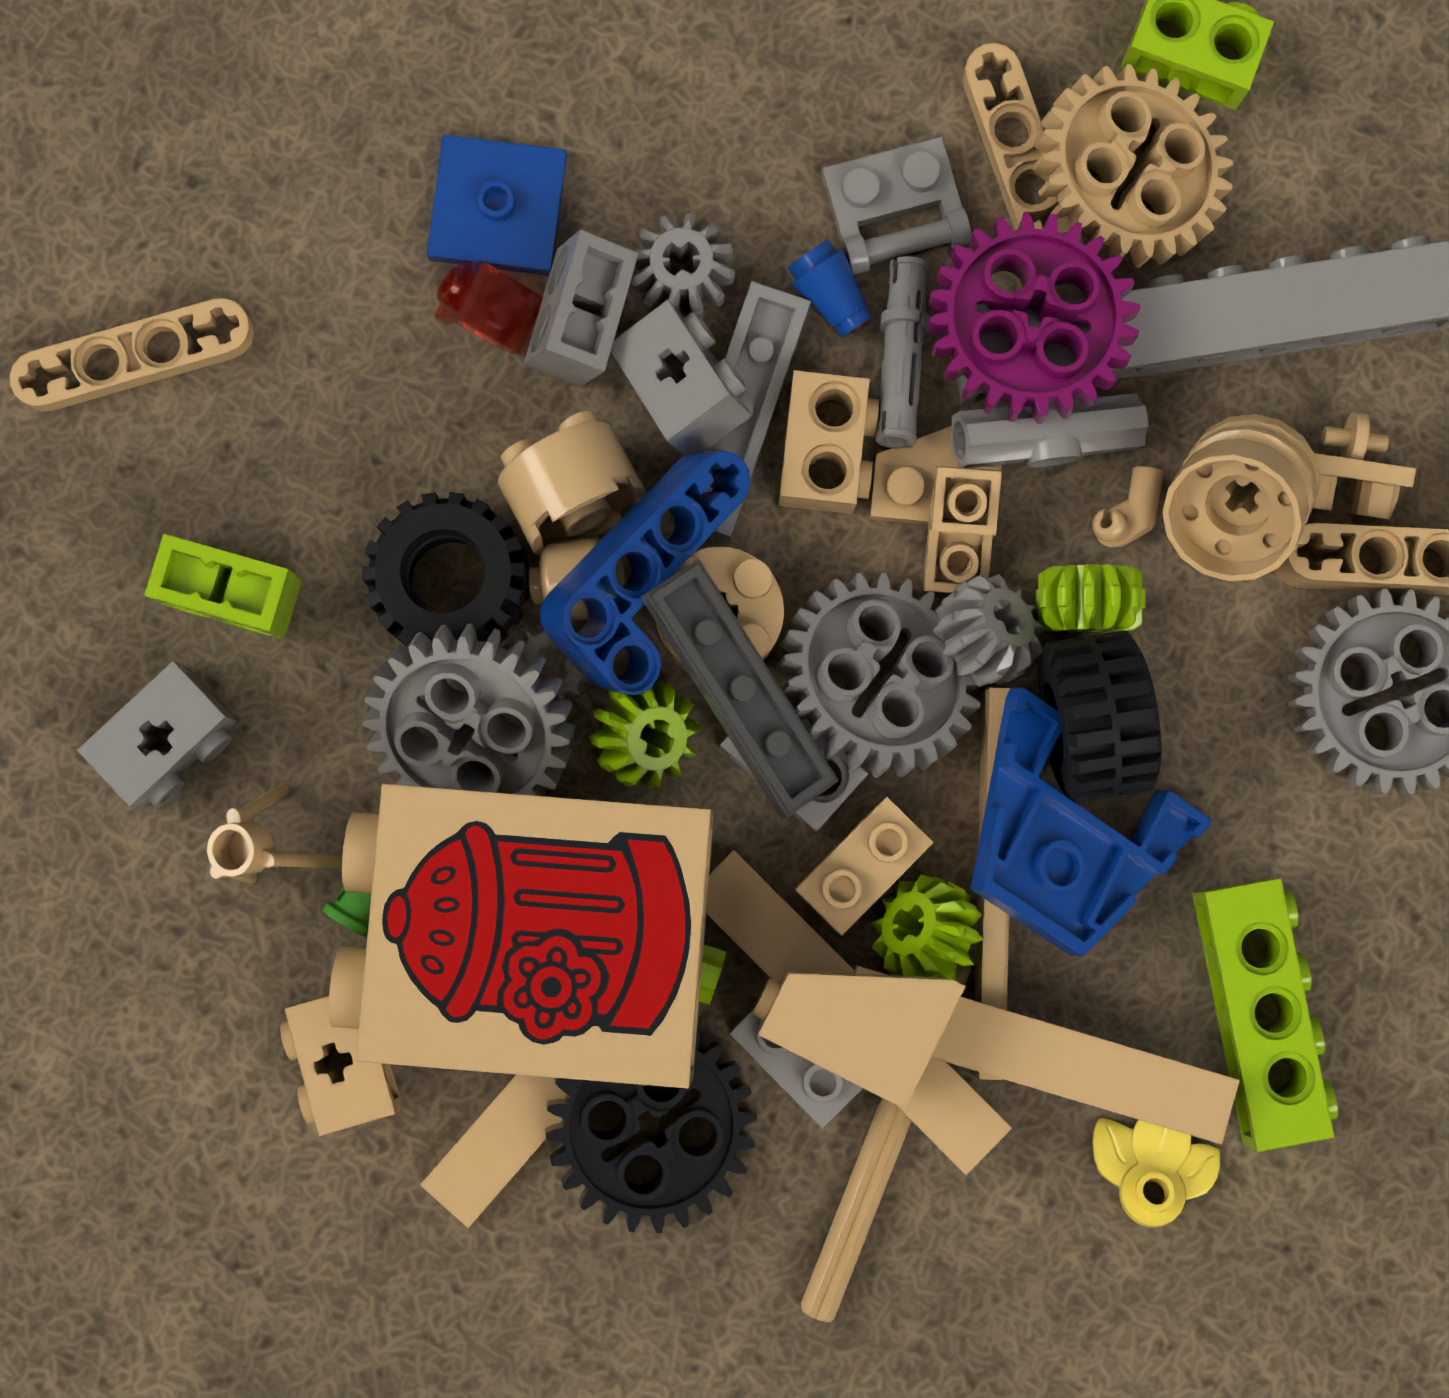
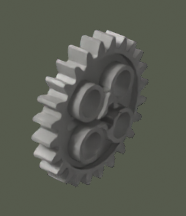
M857 573L847 584V588L837 578L826 588L824 594L815 591L804 604L805 609L800 608L790 620L789 624L794 630H789L779 644L790 654H786L776 665L777 671L793 676L792 679L785 683L781 690L787 698H798L800 704L794 710L800 720L808 718L812 724L808 730L812 739L816 740L823 736L828 740L824 758L829 760L840 750L848 753L847 769L850 772L857 769L865 759L869 760L870 770L875 778H879L887 771L890 764H892L898 777H904L915 767V763L922 770H925L938 760L937 754L941 757L946 756L957 746L955 739H960L972 727L965 717L971 716L980 708L981 704L974 697L968 695L979 687L974 682L971 674L958 676L955 660L951 656H941L946 645L943 640L933 633V630L940 621L937 614L931 609L935 593L929 591L918 601L912 597V580L906 579L896 591L891 590L887 573H881L872 583L871 587H869L863 574ZM859 624L870 627L875 632L878 641L868 638L862 632ZM900 632L905 633L908 637L905 646L883 674L880 681L881 686L867 700L860 718L855 717L852 714V708L861 693L869 686L879 671V662L892 650ZM912 659L921 662L927 668L930 677L920 674L916 670ZM828 671L840 674L845 679L848 690L837 687L832 682ZM882 707L892 710L898 716L901 727L891 724L885 718Z
M1382 589L1373 593L1371 606L1362 594L1348 600L1349 614L1338 606L1325 613L1331 629L1319 624L1308 629L1307 633L1317 645V648L1302 647L1294 653L1300 661L1308 665L1307 670L1288 675V681L1304 687V695L1288 701V707L1306 709L1308 718L1299 722L1294 727L1295 733L1314 731L1317 738L1306 752L1309 756L1326 751L1331 754L1325 768V772L1328 775L1338 773L1346 767L1350 768L1347 779L1348 787H1361L1371 776V788L1374 795L1387 794L1394 781L1399 796L1415 793L1417 780L1425 790L1439 788L1440 776L1438 770L1449 778V614L1442 618L1438 616L1440 598L1436 596L1425 600L1419 608H1417L1415 591L1411 589L1400 593L1395 605L1388 589ZM1404 636L1415 640L1421 649V661L1417 668L1407 664L1401 656L1400 644ZM1346 658L1358 663L1363 671V684L1359 690L1351 689L1342 680L1340 670ZM1436 669H1441L1445 673L1442 681L1399 696L1396 700L1370 707L1351 716H1345L1342 712V707L1345 704L1386 690L1394 684L1417 678ZM1429 695L1440 699L1445 707V719L1440 727L1429 722L1425 715L1424 706ZM1371 717L1380 720L1387 730V742L1381 750L1371 746L1366 739L1365 727Z
M467 624L459 640H455L447 625H441L433 637V642L425 634L418 632L408 648L399 644L388 659L389 663L383 662L373 678L376 684H373L364 700L371 708L363 719L362 726L376 730L366 745L367 749L375 752H386L377 770L379 773L397 771L401 776L396 785L544 797L547 788H556L563 773L561 768L566 767L572 753V749L567 745L570 744L574 735L575 726L563 722L568 717L572 703L567 700H553L562 684V680L560 678L542 680L539 677L546 662L543 657L534 659L529 663H525L520 659L524 651L525 642L520 640L507 651L500 647V630L494 629L487 641L482 642L478 641L473 624ZM446 679L459 681L465 686L467 691H459L452 688ZM420 696H425V699L421 700ZM501 713H509L516 716L522 721L523 725H515L508 722ZM417 727L428 729L436 738L423 735L418 731ZM472 761L484 763L491 771L479 769Z

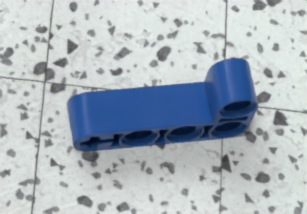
M705 451L688 453L679 459L546 596L540 611L543 629L560 650L595 686L635 695L647 691L658 679L661 668L660 654L654 644L631 618L644 605L640 596L672 576L743 502L749 493L751 483L750 472L744 460L737 454L728 451ZM709 487L712 488L711 492H705ZM669 510L674 517L675 527L673 534L666 541L661 533L660 522L665 511ZM626 555L631 562L632 571L627 583L621 586L616 578L615 570L620 558ZM582 600L587 607L588 617L583 629L576 633L571 625L570 616L575 604ZM624 647L629 656V665L624 675L617 678L613 669L614 657Z

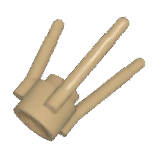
M283 783L268 790L242 808L229 809L226 814L227 824L219 826L212 832L207 845V855L212 865L210 875L213 878L228 877L249 884L255 883L257 880L256 873L263 871L265 868H342V855L280 852L275 850L274 840L268 830L259 823L253 822L252 818L287 795L289 787Z

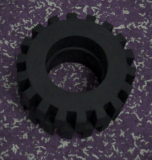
M436 492L422 494L423 502L412 506L409 500L396 508L401 514L392 521L384 517L376 527L381 532V535L377 542L369 540L365 550V554L370 558L369 567H362V581L368 585L369 593L365 594L370 608L379 617L377 620L406 647L409 646L418 632H422L433 642V637L441 625H447L455 640H459L467 624H473L477 639L482 642L487 641L494 629L500 630L501 644L509 637L506 632L514 623L518 626L524 615L521 610L524 600L529 601L530 596L528 560L523 552L522 545L509 523L501 514H495L485 502L477 498L475 502L468 501L462 493L449 492L448 498H439ZM462 543L468 545L479 554L485 567L484 582L477 596L468 605L453 612L437 613L423 607L416 599L412 590V575L419 559L431 548L440 544Z
M1117 631L1046 643L1043 647L1038 666L1039 699L1059 712L1062 731L1049 754V760L1056 781L1065 796L1075 803L1152 791L1156 785L1161 766L1162 742L1160 719L1148 665L1141 649L1130 633L1127 631Z

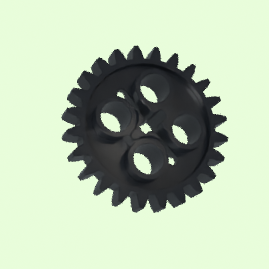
M698 1028L694 1075L689 1089L672 1087L663 1094H651L639 1084L565 1078L554 1079L555 1084L567 1096L566 1099L549 1100L546 1105L548 1112L562 1118L561 1123L545 1128L546 1139L564 1142L565 1144L550 1155L552 1166L571 1164L572 1168L561 1180L563 1188L569 1190L583 1184L585 1188L579 1199L580 1207L586 1210L601 1200L603 1202L601 1218L603 1223L607 1225L616 1217L619 1211L625 1212L629 1232H635L642 1215L650 1216L656 1233H662L665 1214L674 1213L678 1222L685 1228L689 1226L687 1207L696 1204L701 1211L709 1216L713 1211L707 1194L715 1190L722 1195L730 1197L733 1192L724 1179L726 1172L729 1171L737 1174H746L747 1172L746 1166L735 1156L736 1149L747 1150L755 1148V1141L752 1137L740 1132V1126L757 1121V1115L753 1110L739 1108L737 1103L752 1094L751 1088L747 1084H729L741 1069L735 1060L718 1066L715 1064L723 1049L719 1042L715 1040L702 1050L698 1049L701 1034ZM692 1089L699 1091V1097L695 1101L678 1107L661 1119L660 1125L663 1133L660 1136L653 1138L647 1131L641 1132L625 1144L613 1158L609 1160L602 1158L601 1154L606 1148L619 1144L640 1131L642 1126L638 1117L642 1113L649 1111L655 1118L660 1117L676 1105L688 1091ZM602 1101H613L623 1108V1117L620 1124L610 1131H598L588 1124L590 1110ZM694 1117L708 1119L712 1123V1134L704 1145L697 1148H689L679 1142L680 1129L687 1120ZM639 1155H649L659 1162L657 1175L646 1184H634L624 1177L627 1164Z

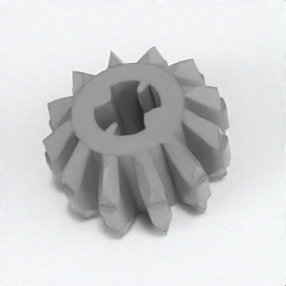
M692 212L687 213L684 217L682 228H675L673 219L669 215L664 214L660 217L661 235L646 228H643L639 233V240L645 249L634 250L638 253L634 268L639 271L631 278L632 289L638 292L648 291L644 299V305L650 312L668 299L679 311L680 305H689L690 313L695 311L702 319L704 317V310L701 298H704L711 305L720 307L724 303L725 295L719 286H726L734 282V269L725 265L733 257L732 246L729 243L715 244L719 236V227L715 223H711L700 232H697L696 215ZM688 258L693 260L692 274L685 270L679 271L675 276L671 274L670 261L672 259L680 264L686 262Z
M998 574L989 579L979 575L974 579H967L954 588V592L944 598L942 604L935 610L940 621L933 630V633L945 642L946 647L941 656H951L955 660L958 676L971 674L974 682L981 687L993 683L999 686L1005 681L1009 683L1024 674V669L1034 663L1036 657L1043 651L1038 638L1045 629L1033 619L1032 613L1036 606L1027 605L1023 601L1020 586L1008 588L1004 579Z

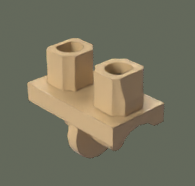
M1352 412L1346 421L1344 429L1330 426L1323 428L1321 444L1340 447V457L1314 453L1318 461L1321 484L1313 508L1331 511L1338 476L1357 479L1351 513L1390 520L1398 500L1400 486L1413 487L1416 468L1364 461L1363 458L1366 451L1385 454L1388 449L1389 436L1370 433L1369 415L1361 412Z

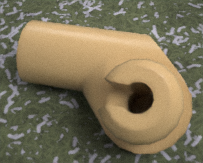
M1144 466L1132 469L1128 499L1109 510L1104 508L1094 516L1092 530L1101 544L1111 548L1124 547L1154 528L1164 477L1162 470Z

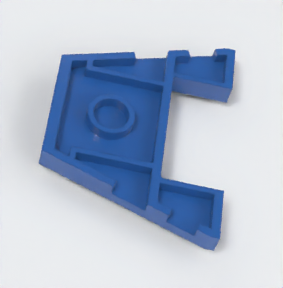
M1024 687L1013 688L1009 690L1005 699L971 890L1071 956H1085L1137 902L1135 896L1156 874H1164L1178 860L1175 854L1191 838H1199L1208 829L1212 819L1170 790L1155 791L1130 841L1039 778V773L1062 731L1059 712Z

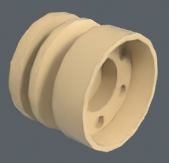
M1258 414L1231 416L1207 428L1190 450L1189 455L1183 462L1182 468L1170 484L1162 511L1167 538L1180 558L1200 573L1225 581L1255 580L1278 569L1295 550L1304 525L1307 523L1314 507L1321 484L1317 457L1304 436L1281 420Z

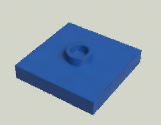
M443 135L427 248L428 260L549 276L555 256L568 157L567 150Z

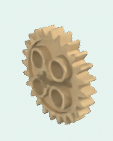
M1127 64L1116 77L1108 66H1104L1093 79L1084 74L1071 89L1066 88L1053 103L1054 107L1042 119L1040 124L1045 130L1035 140L1034 147L1045 154L1035 163L1033 171L1048 175L1050 179L1042 186L1038 193L1039 196L1057 197L1059 204L1050 215L1056 214L1057 219L1068 215L1073 221L1068 231L1078 221L1082 223L1081 232L1089 235L1088 243L1102 236L1105 239L1103 244L1109 246V258L1117 255L1123 258L1129 251L1135 268H1140L1152 256L1158 265H1162L1176 253L1179 256L1185 255L1197 242H1200L1213 231L1214 226L1212 223L1225 213L1227 208L1220 200L1232 190L1233 185L1220 176L1233 166V160L1217 156L1216 151L1228 139L1225 135L1209 134L1207 128L1216 119L1215 113L1198 116L1194 111L1200 99L1199 94L1195 93L1184 101L1177 96L1180 86L1179 79L1174 78L1163 88L1158 86V74L1155 68H1151L1139 81L1132 64ZM1113 119L1119 122L1125 131L1116 126ZM1153 123L1156 131L1151 142L1136 161V155L1133 152L1146 140L1150 125ZM1166 149L1175 153L1180 163L1174 161L1168 155ZM1088 169L1097 173L1102 182L1093 178ZM1132 169L1131 176L1134 179L1122 190L1115 210L1111 206V200L1117 188L1123 183ZM1142 200L1149 203L1155 213L1150 212L1145 207Z

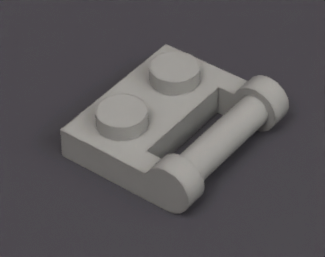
M942 136L822 168L821 175L842 249L854 275L869 272L871 264L950 244L953 249L956 244L960 246L970 245L972 233L969 219L964 208H962ZM936 206H939L943 218L939 221L867 240L863 239L859 231V227Z

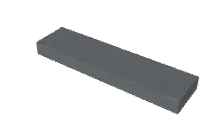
M699 559L691 562L640 596L780 818L789 817L839 781Z

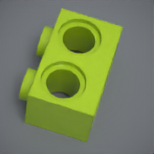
M1146 0L1120 68L1123 69L1127 64H1132L1136 74L1145 76L1151 68L1157 69L1158 82L1168 85L1174 78L1180 80L1179 90L1190 94L1197 93L1203 99L1236 110L1250 90L1275 21L1261 17L1253 7L1239 2L1223 3L1218 0ZM1169 22L1174 24L1181 32L1182 37L1170 38L1163 35L1157 28L1156 23ZM1226 43L1231 45L1238 52L1240 59L1231 60L1223 57L1218 53L1215 44Z
M163 533L144 596L165 607L285 640L303 580L287 568Z

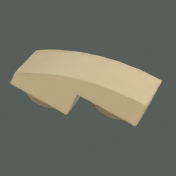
M936 466L924 563V591L953 593L954 588L967 579H974L979 575L989 579L993 536H996L1001 470Z

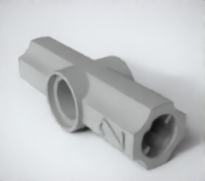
M1123 393L1113 396H1097L1094 404L1089 408L1075 399L1073 400V411L1069 418L1066 419L1059 415L1054 405H1049L1047 415L1042 424L1036 423L1031 407L1023 406L1015 422L1009 421L1008 406L996 407L989 414L985 413L984 409L958 411L952 415L949 439L952 457L958 462L959 468L995 467L1024 462L1027 468H1041L1074 462L1086 455L1138 450L1145 446L1149 421L1146 405L1141 403L1138 394Z

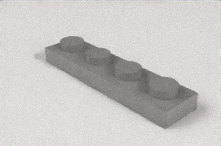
M751 281L725 357L747 386V390L739 396L752 416L706 450L728 451L737 454L746 463L750 472V479H752L811 304L810 300ZM709 487L705 492H711L712 488ZM744 500L712 535L731 541ZM671 514V521L674 522V517Z

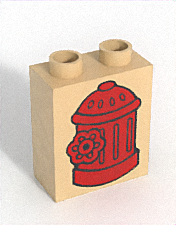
M382 784L379 814L353 812L345 832L342 855L344 890L352 893L371 894L366 948L340 946L335 956L329 990V1018L331 1026L359 1029L356 1062L689 1089L694 1075L714 822L712 811L710 809Z

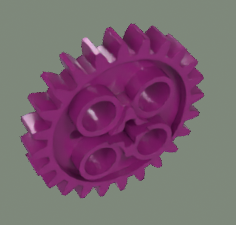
M1024 212L1018 230L1015 231L1011 230L1003 217H999L993 229V239L979 228L974 229L970 239L973 252L956 244L950 257L956 268L941 266L936 281L945 289L933 290L928 306L943 313H938L929 318L927 332L945 336L934 344L932 354L933 357L952 356L953 360L947 366L944 378L947 381L964 375L968 379L961 396L964 400L974 396L980 390L987 394L984 404V412L987 414L992 412L998 403L1002 401L1008 403L1010 422L1016 421L1023 406L1031 407L1037 424H1042L1049 405H1054L1063 419L1069 418L1073 411V397L1087 408L1091 407L1097 399L1094 385L1109 391L1117 380L1111 368L1124 370L1132 357L1120 346L1133 345L1139 335V330L1124 323L1135 319L1140 311V304L1121 301V299L1130 293L1135 284L1134 279H1114L1113 275L1122 262V257L1117 255L1102 261L1098 253L1105 239L1099 236L1087 245L1079 241L1082 223L1078 221L1065 235L1058 232L1056 214L1049 216L1043 229H1035L1030 213ZM999 271L1013 273L1020 279L1022 289L1014 292L999 289L994 284L991 275ZM1062 283H1070L1077 286L1083 292L1085 302L1070 304L1063 301L1058 296L1055 286ZM984 304L992 311L982 313L977 310L976 306ZM1027 309L1038 312L1037 319L1041 323L1039 327L1028 325V314L1025 313ZM1084 323L1089 327V331L1082 332L1075 324ZM986 332L1003 334L1008 339L1011 350L1003 354L992 353L982 346L979 336ZM1050 344L1065 346L1071 351L1074 363L1068 366H1058L1051 363L1046 358L1044 347Z

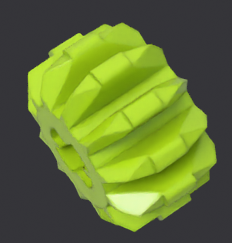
M1111 564L1052 566L1038 574V590H1035V609H1038V623L1047 631L1111 633L1133 631L1142 625V609H1145L1146 589H1142V573L1134 567Z
M661 680L655 682L644 693L635 695L608 690L613 706L609 711L603 708L592 711L594 717L598 721L603 722L604 726L603 729L588 736L592 745L603 749L597 759L601 768L609 772L616 771L615 776H617V780L628 786L636 785L640 780L641 784L649 788H659L663 773L672 778L682 777L678 762L681 756L687 758L698 756L695 748L687 744V738L702 730L697 721L687 718L694 706L691 701L681 695L675 696L673 685ZM647 726L650 728L649 735L645 740L640 739L641 731Z
M921 874L916 882L899 880L897 898H881L886 912L883 918L873 921L871 924L882 935L874 943L872 949L881 958L885 959L883 968L889 970L891 975L947 977L956 981L958 964L961 966L974 965L968 951L972 944L984 939L977 930L972 928L983 914L976 909L975 905L969 903L970 895L965 893L962 887L952 882L946 883L944 880L933 875L926 876Z

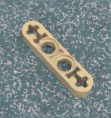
M988 43L976 48L968 57L963 74V84L1014 230H1018L1024 212H1029L1032 219H1040L1049 214L1059 204L1057 197H1048L1046 201L1040 204L1031 205L1023 202L1016 194L1015 183L1024 175L1039 176L1045 183L1050 179L1048 175L1033 171L1035 163L1045 154L1034 147L1035 140L1042 134L1044 128L1040 124L1041 119L1021 63L1015 52L1006 45ZM984 62H991L995 70H1006L1000 82V90L1004 102L995 106L990 111L986 109V106H993L996 98L994 88L989 79L979 81L977 78L981 74ZM1013 95L1017 96L1018 100L1007 101ZM1005 118L1018 119L1028 129L1029 138L1021 146H1005L995 135V125ZM1068 215L1057 219L1058 232L1065 235L1073 222ZM1041 220L1034 223L1035 229H1043ZM1081 234L1079 241L1083 243Z
M226 298L211 299L30 351L20 356L13 364L9 375L10 387L14 395L31 409L41 412L54 411L234 359L244 354L251 346L254 337L253 323L246 311L235 301ZM224 314L231 323L239 322V327L230 331L231 341L222 344L215 335L196 339L202 347V351L195 354L193 340L184 327L185 324L192 322L193 328L198 334L207 332L217 327L216 317ZM164 331L176 333L180 339L178 354L172 360L165 363L151 361L147 350L151 338ZM108 348L115 350L119 356V366L116 373L106 380L98 381L91 379L87 371V363L91 355L100 349ZM71 357V369L76 379L80 382L79 387L73 388V382L67 377H62L47 383L48 394L41 396L33 388H27V383L36 379L35 369L43 367L51 375L68 372L70 370L64 363V359Z

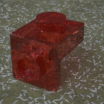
M485 261L464 262L458 267H453L442 280L437 292V299L441 303L435 313V318L445 324H459L494 346L510 354H519L538 315L543 297Z

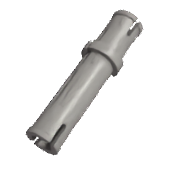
M901 256L897 257V261L894 259L890 261L887 310L882 312L880 318V329L885 333L884 358L882 360L879 419L875 441L882 446L890 448H908V445L914 446L917 442V408L920 392L922 344L924 335L929 333L927 332V325L930 318L929 314L926 313V291L930 264L918 257Z

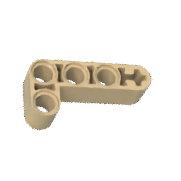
M1329 523L1306 524L1295 550L1274 571L1280 580L1289 586L1297 588L1368 592L1388 589L1390 593H1402L1411 589L1415 591V594L1449 595V529ZM1307 544V551L1312 555H1329L1336 550L1337 553L1335 559L1328 558L1309 567L1308 559L1298 557L1297 549ZM1362 545L1372 547L1379 554L1381 568L1378 574L1370 573L1360 563L1359 552ZM1426 548L1432 549L1440 555L1444 566L1441 577L1432 575L1425 568L1423 554Z

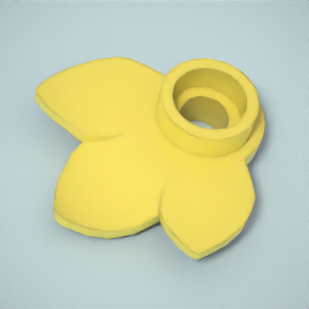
M1100 1118L1094 1127L1092 1146L1097 1169L1105 1179L1120 1188L1119 1196L1124 1211L1133 1221L1142 1226L1156 1228L1171 1223L1182 1212L1186 1200L1206 1194L1218 1178L1220 1150L1207 1144H1191V1135L1141 1120H1137L1134 1129H1131L1114 1120ZM1146 1182H1155L1162 1187L1164 1191L1162 1204H1152L1145 1198L1143 1188Z

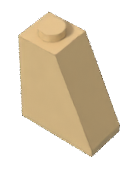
M786 971L780 983L770 978L768 979L751 1014L761 1019L757 1028L759 1036L906 1109L966 986L947 977Z

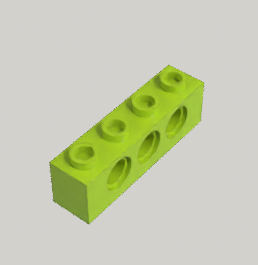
M1281 878L1262 879L1192 892L1229 1077L1240 1080L1234 1104L1243 1146L1256 1152L1335 1138L1331 1120L1338 1118V1104L1331 1083L1328 1080L1323 1081L1318 1055L1324 1054L1325 1041L1318 1019L1315 1016L1310 1017L1305 991L1311 990L1312 980L1306 957L1302 952H1296L1292 927L1298 926V910L1292 892L1289 889H1283ZM1257 930L1266 940L1267 953L1260 963L1252 966L1243 957L1242 942L1249 932ZM1272 994L1279 1003L1280 1015L1272 1027L1263 1029L1256 1021L1255 1007L1263 996ZM1286 1058L1292 1066L1293 1079L1284 1091L1275 1093L1269 1085L1268 1073L1276 1061Z

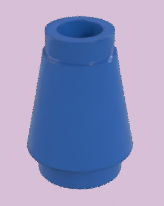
M829 239L788 267V270L796 280L791 285L804 299L811 301L810 305L832 328L835 327L841 338L872 317L866 307L867 304L844 250L841 249L837 252Z

